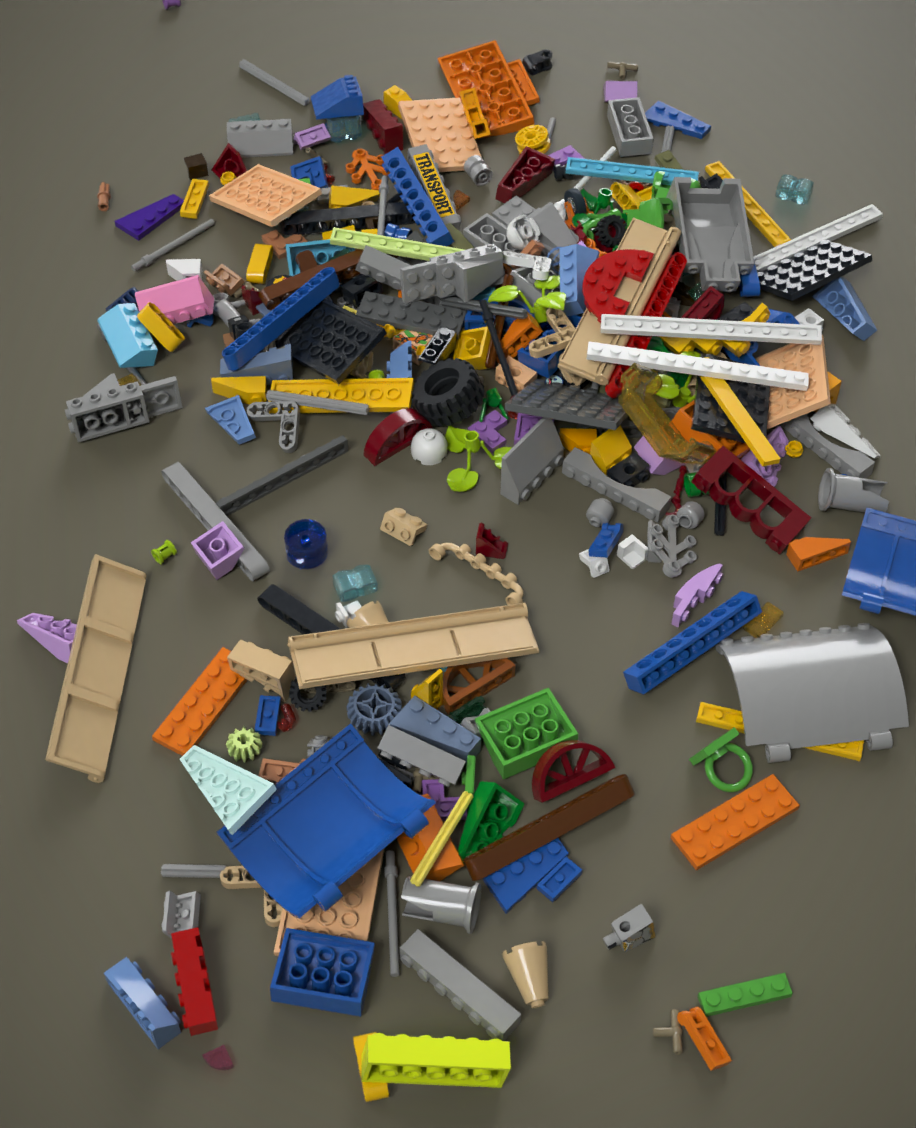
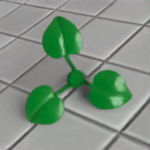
M601 188L598 198L589 194L584 189L580 191L583 198L585 197L589 211H594V214H597L599 209H606L609 205L611 210L614 209V201L611 200L612 191L610 189ZM578 213L573 216L572 223L577 227L579 225L577 221L584 225L593 218L587 217V214ZM621 213L622 218L627 223V214Z

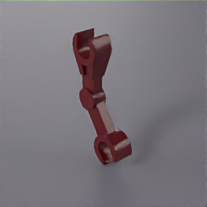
M577 221L579 225L576 228L572 225L570 227L575 234H578L579 241L577 244L580 241H583L585 244L588 237L582 231L583 225L581 222Z

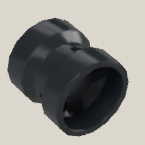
M567 163L562 166L560 164L554 165L556 181H560L563 178L573 179V174H566Z

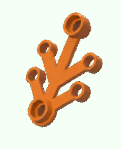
M364 149L355 150L352 153L353 161L346 164V172L352 174V182L355 184L360 183L361 178L366 172L372 182L371 190H379L381 179L376 177L374 171L383 173V175L390 174V172L386 173L383 166H378L384 163L381 158L383 155L376 157L369 155ZM368 161L375 162L378 165L368 163ZM362 164L358 172L354 173L357 165Z

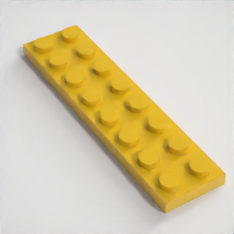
M329 379L272 380L270 390L368 404L369 412H396L401 409L411 408L414 379H344L340 384ZM298 405L300 413L343 412ZM271 408L269 413H277L278 408Z

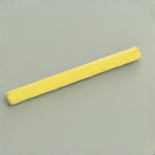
M464 791L412 875L410 882L415 884L416 887L422 885L473 799L472 793Z

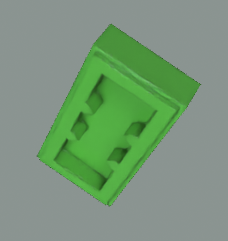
M467 755L466 772H462L461 785H465V791L474 795L476 757L474 755Z

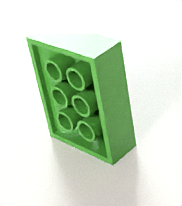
M549 688L475 718V723L491 759L503 780L536 766L540 757L553 745L562 741L578 740V732Z

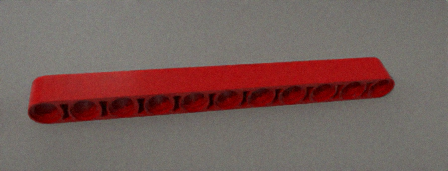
M677 252L668 260L641 316H662L687 264V259L682 253ZM631 335L626 347L646 350L652 336ZM617 364L608 384L605 386L606 394L611 398H617L628 388L637 367Z

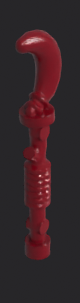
M684 465L680 466L679 478L673 491L676 495L671 499L675 506V511L666 512V516L676 515L682 507L679 497L683 490L684 475L687 471V467Z

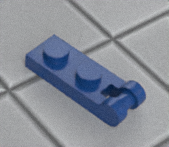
M603 523L601 531L588 549L589 556L608 558L623 534V524L616 523L615 525H610V523Z

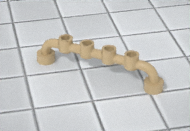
M436 543L429 548L430 556L437 561L445 556L446 550H450L460 560L465 559L470 562L474 569H481L486 572L490 579L495 578L500 581L504 588L513 589L515 592L510 593L506 597L507 605L523 603V589L516 583L517 577L513 573H508L506 576L501 573L502 569L497 563L489 566L486 564L485 556L481 553L473 556L470 554L471 549L467 544H462L459 547L453 543H442L441 545Z

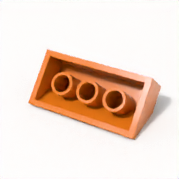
M429 794L421 795L422 797L431 799ZM435 805L423 813L429 822L424 829L413 838H409L404 832L397 837V841L413 874L444 824ZM451 837L425 879L441 881L464 866Z

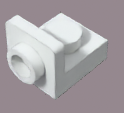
M588 550L579 553L580 560L589 567L593 578L609 572L607 558L590 557Z
M358 600L344 607L338 602L336 603V619L339 623L342 622L345 628H348L346 624L348 619L351 618L353 620L356 617L354 613L362 606Z

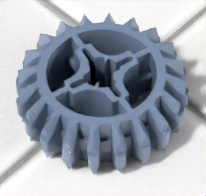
M377 682L374 686H370L368 683L366 685L367 688L360 686L359 691L354 690L353 696H349L347 716L350 719V723L356 726L357 731L363 729L364 735L368 731L371 732L372 736L375 732H379L382 735L383 730L387 729L389 723L402 710V701L397 692L393 693L392 687L386 689L385 684L379 687Z

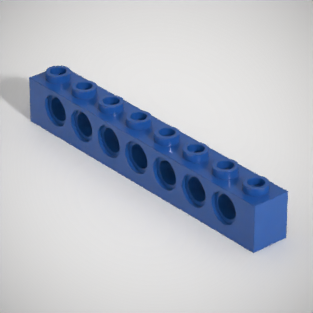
M397 147L381 157L384 161L382 166L386 173L390 172L388 176L391 182H396L394 187L398 194L402 192L400 197L404 204H409L406 207L410 214H415L413 219L417 226L421 225L419 229L424 237L428 236L426 238L427 243L446 247L454 242L452 236L400 149Z
M743 591L739 592L623 672L629 689L644 695L761 614L762 610L757 595Z

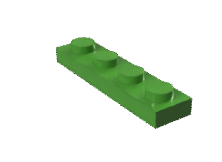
M781 973L699 992L698 999L703 1013L708 1017L790 998L793 993L786 974Z

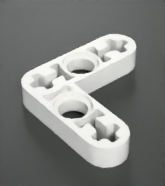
M510 251L503 252L504 264L533 268L532 278L537 280L548 279L552 261L550 258Z

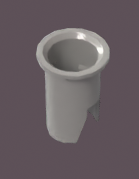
M827 468L819 485V509L826 511L827 508L831 507L865 513L866 508H871L886 513L889 501L880 497L884 485L888 482L835 474L832 468Z
M412 876L406 877L401 898L406 900L407 904L402 916L464 927L468 934L473 933L481 900L480 883L467 887L425 879L421 886L416 887L415 884L410 882Z

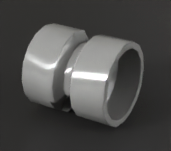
M474 155L466 160L464 170L471 177L475 185L483 186L489 183L493 177V172L482 157Z

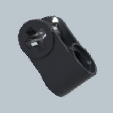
M544 49L527 55L523 58L522 64L530 75L548 71L552 68V52Z

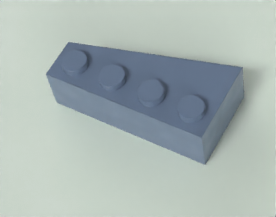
M291 344L285 345V348L277 349L273 347L269 348L267 352H259L241 368L233 371L228 370L224 358L220 359V377L266 376L267 385H271L272 380H293Z
M416 696L389 723L390 726L466 761V765L467 755H474L476 757L481 752L480 737Z

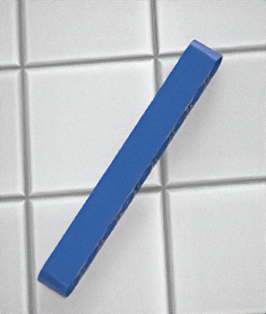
M327 267L321 270L222 351V356L228 370L233 371L241 368L336 290L340 283L335 268Z

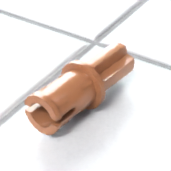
M105 182L101 183L97 195L100 211H107L109 209V200L111 198L109 194L110 186Z

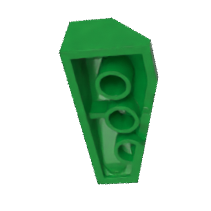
M480 781L469 806L458 848L462 861L467 856L503 837L502 834L516 823L525 803L495 782Z

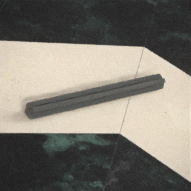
M441 298L440 304L442 306L482 312L479 301L470 300L464 302L461 298ZM487 303L490 312L494 315L526 319L528 316V311L523 308Z

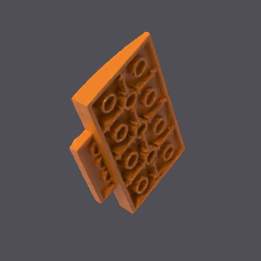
M496 40L437 58L455 98H460L461 100L460 91L475 87L482 114L487 119L490 135L480 138L513 133L527 126L535 125L534 117L528 106L540 102L539 96L521 60L518 59L507 63Z

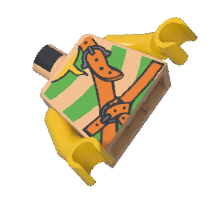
M385 324L384 329L387 332V337L393 338V350H396L405 342L411 341L412 362L419 366L423 361L418 360L433 335L404 329L396 330L392 325Z

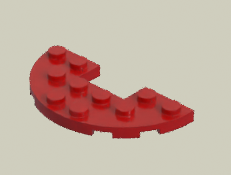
M636 249L617 250L599 257L589 266L584 276L582 293L586 308L597 317L599 323H601V314H626L630 302L615 297V294L624 276L639 282L642 281L654 253Z

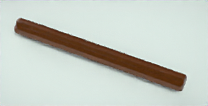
M506 274L502 286L513 285L514 277ZM509 301L498 302V305L508 306ZM495 315L494 325L499 339H501L506 316ZM490 338L485 367L493 369L497 353L492 338Z

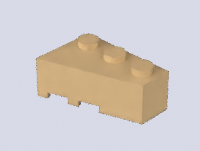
M239 640L227 657L230 669L250 682L256 680L265 686L263 690L268 693L270 690L281 696V701L286 702L289 698L291 682L295 680L296 676L292 660L286 656H279L269 649L257 647L252 642Z

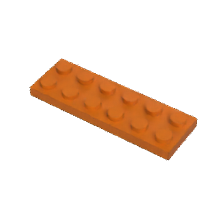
M224 647L221 648L152 735L153 741L181 756L193 745L197 746L247 682V679L230 669L227 659L231 653L230 650Z
M772 774L671 834V839L697 871L799 809L800 805L775 775Z

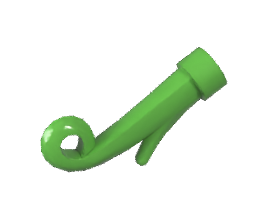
M617 208L604 214L588 213L587 217L593 219L583 225L582 231L586 236L588 234V238L594 240V234L591 229L598 227L596 224L601 218L609 215L621 216L620 219H622V214Z

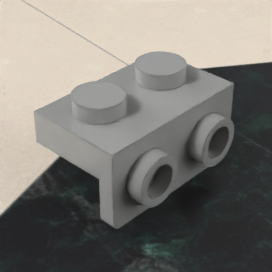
M172 891L166 892L162 932L171 939V933L198 927L201 895L197 891L176 895Z

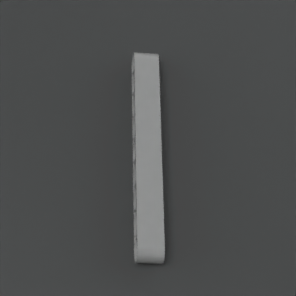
M176 462L161 471L166 483L208 531L222 521L227 525L244 547V551L236 564L251 581L270 572L265 559L180 462Z

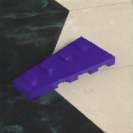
M172 194L114 221L115 226L139 241L180 211L184 200Z

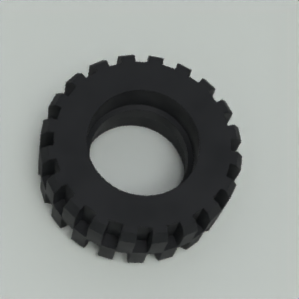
M452 358L446 361L441 360L437 364L429 366V369L424 370L421 376L417 377L412 391V400L419 413L431 425L445 427V425L453 426L454 423H460L463 419L469 418L471 413L478 409V405H481L484 397V385L474 367L468 361L455 358V360Z

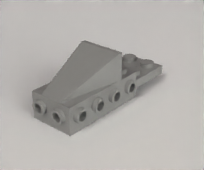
M516 195L492 212V217L507 227L519 215H527L525 217L528 219H534L540 230L538 241L540 240L545 247L539 256L547 257V254L553 248L574 245L579 241V237L567 227L552 202H549L542 208L534 209ZM560 249L550 254L549 258L551 260L554 259L553 263L560 261V254H558ZM558 265L553 266L554 269L559 270Z
M489 244L430 258L429 262L400 268L402 301L409 303L434 296L446 299L452 295H457L464 302H468L487 287H496L499 284H503V277L505 276L503 268L504 253L495 244Z
M113 373L84 396L66 401L68 409L64 411L67 420H71V423H68L71 434L75 433L77 441L81 442L148 423V417L182 408V403L175 376L139 386L138 381L119 386L115 373Z

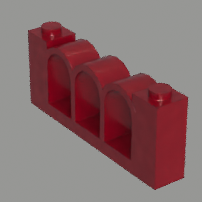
M724 446L702 466L691 481L705 494L709 491L711 498L721 505H729L731 514L737 520L750 522L753 533L762 539H767L765 543L779 555L811 520L807 513ZM726 472H729L743 484L736 492H726L720 487L718 480ZM747 488L764 501L757 509H747L740 503L739 497ZM768 505L785 518L778 526H767L760 518V513Z

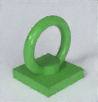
M735 727L689 758L693 766L705 759V772L709 781L716 788L724 792H737L744 789L749 784L753 774V765L747 752L736 744L728 743L739 735ZM728 751L737 754L744 764V775L739 782L734 784L722 782L716 776L713 768V762Z

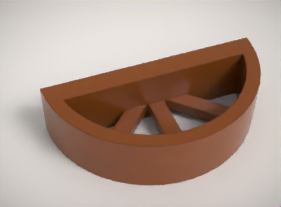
M508 658L448 667L443 675V706L449 717L515 676V664ZM474 667H484L483 675L477 681L467 671V669ZM458 674H461L470 684L467 687L449 686Z

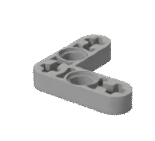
M294 401L254 402L247 407V414L253 421L281 420L279 445L285 453H292L296 450L298 445L300 409ZM271 408H278L276 414H269ZM289 423H293L294 428L290 431H286V425ZM287 436H289V440L291 441V443L288 445V447H286V445H285V444L288 443V437H287Z

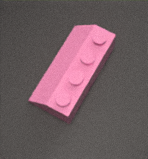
M199 275L135 292L139 312L151 302L173 324L213 314L214 297Z

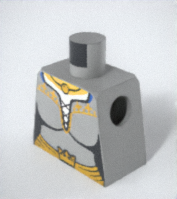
M640 904L611 923L613 933L602 939L608 950L620 945L622 950L627 952L655 938L654 924L644 906Z

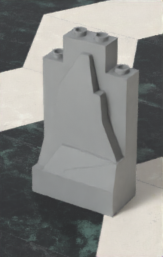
M674 177L666 198H669L673 203V210H668V215H673L676 228L681 231V236L678 240L679 252L687 259L683 273H700L702 291H706L710 286L717 291H736L741 282L740 274H750L755 264L741 180L724 178L719 189L690 188L692 183L691 177Z

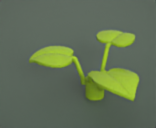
M549 275L547 280H536L534 282L535 288L542 289V297L536 300L533 307L523 293L518 290V287L514 285L502 286L496 289L490 295L488 303L492 301L507 302L520 295L528 306L530 313H534L537 322L542 323L547 321V308L564 310L566 294L563 292H551L545 296L546 289H555L560 286V275Z
M684 351L680 355L700 357L701 354L693 351ZM665 374L656 375L650 381L647 393L656 394L666 399H673L672 402L675 407H684L695 398V395L691 397V391L687 388L693 375L689 374L684 387L680 389L672 377Z
M449 426L445 435L447 449L454 453L467 449L468 453L467 469L457 468L448 474L447 483L450 489L456 492H464L477 484L479 479L478 473L470 471L471 453L478 452L480 447H482L491 460H495V466L501 469L502 457L512 447L498 448L494 451L493 456L484 445V441H480L478 432Z

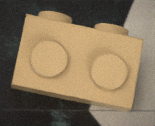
M395 508L384 514L380 530L411 546L416 535L426 531L428 524L422 522L419 517L409 515L402 508Z

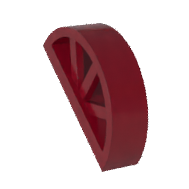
M710 286L681 318L718 319L724 307V295Z
M405 408L398 410L386 417L373 430L365 444L364 456L376 466L410 446L417 432L426 428H432V425L415 409Z
M567 740L557 743L540 757L535 766L532 776L534 799L543 803L614 769L615 765L608 754L592 744L579 740ZM583 748L575 769L572 771L566 752L572 749ZM589 752H593L599 760L584 766ZM558 757H560L564 767L565 776L549 769ZM546 776L557 779L545 785Z

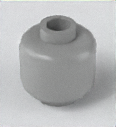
M605 498L593 500L586 512L589 523L595 527L602 526L603 523H609L614 513L612 503Z
M688 501L678 510L676 516L679 518V524L682 527L694 529L702 522L705 513L700 504Z

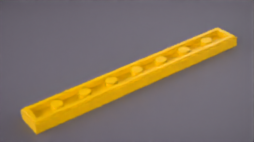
M720 161L705 166V171L710 176L717 173L722 180L724 178L735 179ZM742 186L748 219L774 247L790 241L791 239Z
M699 376L763 467L778 464L781 458L726 381L719 378Z
M700 702L696 719L697 723L727 730L735 727L739 733L745 734L742 711ZM864 740L803 748L860 761Z

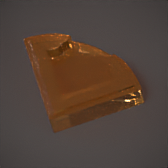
M458 189L453 196L455 207L460 209L470 201V197Z

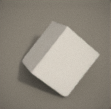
M633 534L618 544L617 556L631 569H635L647 560L648 547Z

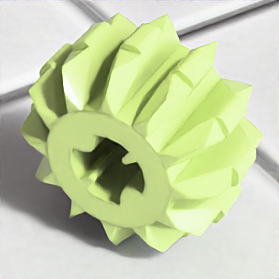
M243 726L241 731L235 728V734H229L226 746L230 757L234 756L236 762L242 758L245 763L248 758L254 760V755H260L262 741L260 740L259 733H255L253 728L247 731Z

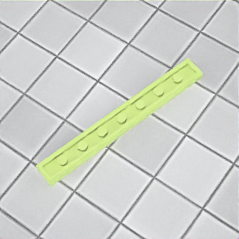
M333 227L330 244L362 250L367 245L385 254L430 261V258L464 250Z

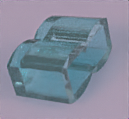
M360 116L327 118V130L330 140L338 143L346 138L356 140L362 136Z
M782 175L777 185L775 196L783 200H792L798 204H807L813 191L814 182L804 178L798 179L792 175Z
M358 565L352 570H341L333 575V585L341 602L350 601L358 596H366L378 591V583L370 565Z

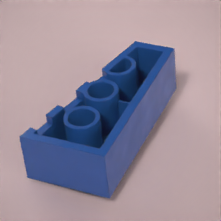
M572 315L567 318L576 329L582 317ZM562 324L558 327L563 328L566 327V325ZM553 329L549 331L546 330L542 333V337L540 338L555 333V331ZM553 341V342H550L549 344L555 345V344H557L558 342ZM527 346L525 349L521 348L517 351L518 361L536 371L537 374L550 378L558 369L559 356L564 353L565 349L541 358H533L530 356L529 346Z

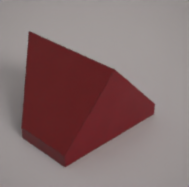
M230 143L227 144L211 169L220 179L225 172H233L236 177L247 172L240 153Z
M242 285V297L246 302V306L252 315L260 313L256 309L257 305L262 304L258 296L259 292L255 291L254 288L248 290L246 286Z
M480 523L476 536V555L481 553L485 557L504 559L508 542H502L500 536L496 537L491 533V529L487 530L484 527L485 524Z

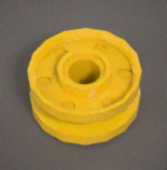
M527 126L521 129L515 136L519 154H521L526 146L543 154L550 149L551 143L548 131L544 126Z

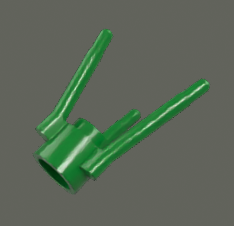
M497 388L489 389L485 394L486 398L482 400L483 405L479 421L483 422L487 404L491 407L499 406L504 418L508 420Z

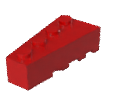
M196 927L171 933L174 952H171L173 966L177 965L178 972L175 973L177 987L181 986L182 990L178 997L180 1007H185L186 1014L182 1015L184 1029L189 1028L191 1036L218 1030L199 928Z

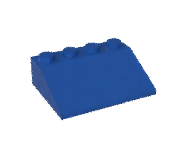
M346 75L344 78H339L311 96L316 119L364 115L363 96L356 76Z
M286 928L270 986L271 1001L361 1017L375 943Z

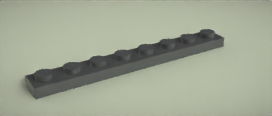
M344 435L333 439L331 442L301 456L299 459L269 473L250 485L238 489L233 494L223 497L216 502V505L226 516L240 510L347 453V439Z

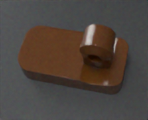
M310 250L300 252L295 257L300 272L318 266Z

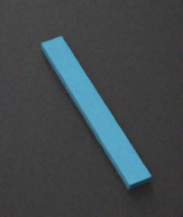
M568 157L566 174L653 183L654 174L657 171L665 172L661 183L663 185H671L674 177H691V179L698 181L699 176L697 171Z

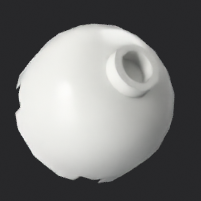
M519 215L514 218L506 230L509 243L517 250H523L532 239L538 241V236L540 235L537 223L534 219L525 217L527 215Z
M426 428L417 432L411 442V455L413 459L421 461L423 465H435L442 462V458L447 456L445 436L432 428Z

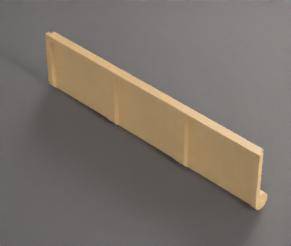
M636 218L632 219L617 250H645L654 253V256L641 282L624 276L615 294V297L630 302L625 315H642L681 236L680 229L671 227L667 231ZM586 308L557 367L600 385H607L617 364L587 360L588 343L595 342L626 347L631 335L601 333V323Z
M97 554L94 555L91 562L45 760L86 773L90 781L101 783L105 777L147 575L140 570Z
M526 603L288 637L287 644L299 689L539 653L538 645L527 618L528 609Z

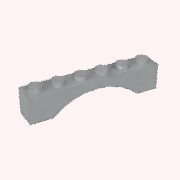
M807 414L779 424V426L787 430L793 437L801 441L807 448H810L841 474L859 478H867L872 474L875 464L872 459L861 451L840 447L822 437L810 423Z
M576 447L563 460L562 473L567 477L575 479L584 486L596 490L598 493L613 499L617 503L623 504L650 520L658 523L670 508L671 496L656 488H634L612 480L597 467L590 454Z

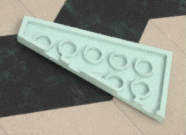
M195 745L180 758L183 766L231 835L277 790L273 783Z

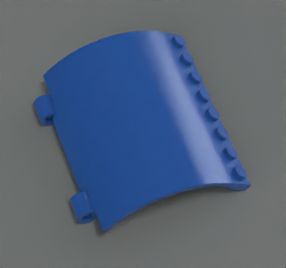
M866 508L842 592L843 596L861 600L859 609L880 614L881 608L885 607L916 616L915 520Z
M349 724L275 784L277 790L233 835L230 834L225 825L216 833L255 881L284 910L296 918H301L316 904L325 912L343 897L338 887L401 833L404 832L409 838H413L424 829L429 822L423 813L436 802L434 799L422 797L400 781L371 751L354 726Z

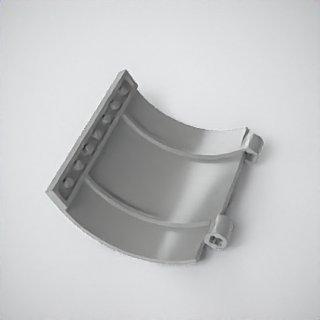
M859 623L857 627L841 625L838 626V629L822 627L819 628V631L813 632L812 630L805 629L800 630V633L796 634L781 632L778 636L762 634L760 635L761 638H753L752 636L741 637V640L726 638L716 644V651L721 655L724 654L735 680L742 711L745 745L766 744L765 755L768 763L790 761V749L866 740L870 751L892 748L893 741L889 729L909 727L906 696L898 663L885 636L878 629L871 626L870 623Z

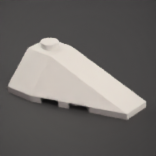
M829 404L820 408L810 418L814 422L812 425L819 432L822 430L824 433L873 458L881 456L864 437L862 439L859 437L861 432L853 425L848 424L850 419L835 404Z

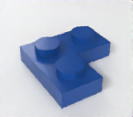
M320 156L290 166L293 178H309L311 185L321 189L328 188L323 160Z

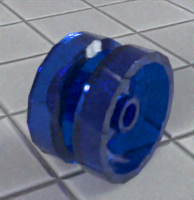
M302 519L290 524L285 530V552L287 560L293 566L300 569H311L325 561L328 554L327 534L325 528L319 522Z

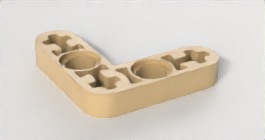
M553 308L547 310V321L555 333L532 341L529 344V354L531 357L541 358L567 347L575 327L562 310ZM562 324L566 325V327L560 328L558 326ZM553 341L558 342V343L555 344V345L549 344L550 342H553Z
M229 866L220 873L221 884L227 889L262 888L255 880H247L246 876L249 873L243 866ZM240 873H242L243 881H240ZM230 874L233 875L232 881L227 879ZM264 890L265 922L270 927H278L283 908L275 900H271L268 897L269 894ZM272 907H276V919H272L271 917Z

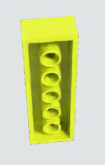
M374 1033L368 1035L361 1056V1082L501 1088L511 1069L510 1043L501 1039L486 1041L474 1037L456 1039L452 1036L432 1038L429 1035L409 1037L406 1034L385 1036L383 1033Z

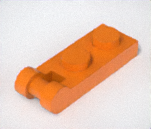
M694 1007L689 1012L685 1010L677 1014L679 1024L685 1026L710 1071L727 1066L732 1061L700 1007Z

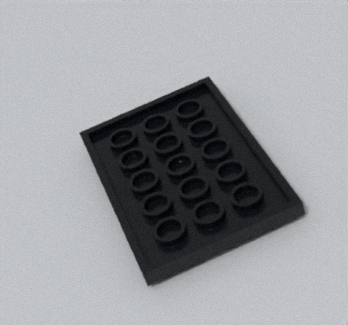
M823 240L819 245L810 246L806 251L796 253L789 259H783L780 263L769 266L766 270L757 272L760 289L793 301L873 260L872 255L864 251L846 247L830 240Z
M323 299L289 327L275 343L277 349L291 344L292 360L340 384L381 341L387 332L384 328Z
M703 352L700 355V358L709 357V359L740 363ZM697 375L691 429L746 443L704 382ZM724 379L766 437L770 386Z

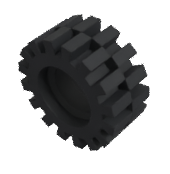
M609 215L597 222L596 225L598 227H595V230L598 232L595 235H599L597 240L602 241L601 245L614 247L620 244L627 230L625 227L628 226L627 223L623 224L625 220L623 218L620 219L621 216ZM609 225L614 226L616 230L615 237H611L608 234L607 228Z
M295 676V680H292L289 690L291 703L295 704L297 709L300 707L301 711H305V709H308V712H312V709L317 710L326 700V685L314 687L316 690L315 696L306 699L300 694Z

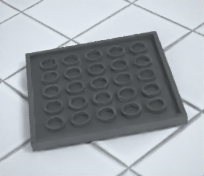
M535 379V381L528 384L506 402L505 410L616 430L637 407L638 399H633L634 396L628 394L611 398L606 392L599 393L594 388L584 390L576 385L566 387L559 382L549 384L545 383V380Z

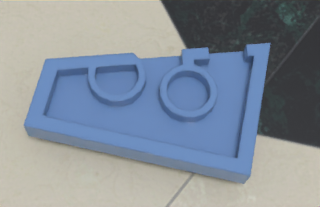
M239 395L205 408L206 412L238 444L256 438Z

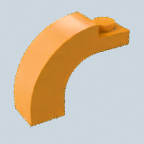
M475 87L460 91L464 115L473 138L477 139L490 135L487 119L482 114Z

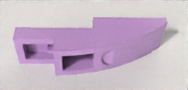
M722 564L713 565L699 572L678 591L674 600L673 607L676 610L673 613L672 625L679 628L682 621H687L691 607L695 608L698 601L704 603L707 597L710 598L712 596L715 584H720L724 575L721 573Z

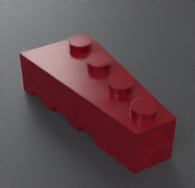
M380 99L363 103L364 115H361L362 120L366 121L368 130L372 131V136L374 140H377L379 149H382L384 154L397 147L402 151V123H397L398 119L392 116V112L387 110L386 105Z
M526 146L498 184L495 199L506 203L516 195L519 198L552 174L555 159Z

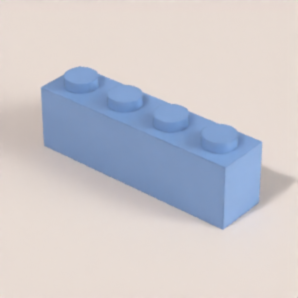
M578 244L560 248V292L566 294L564 312L567 317L581 314L585 311L586 306L582 293V284L587 269L599 257L600 252L598 250Z
M842 276L829 282L812 296L852 334L865 341L877 331L851 283Z
M411 341L405 342L390 353V361H387V372L390 371V374H387V378H412Z
M125 957L104 972L106 981L156 1048L160 1049L181 1033L179 1027L181 1021L174 1011L171 1013L166 1008L168 1004L161 994L157 996L154 993L155 987L149 978L144 980L141 976L142 970L135 961L131 963Z

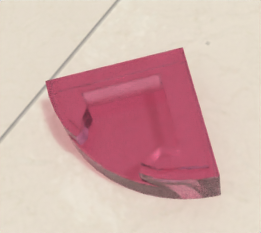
M224 1045L203 1054L205 1062L214 1069L229 1070L234 1068Z

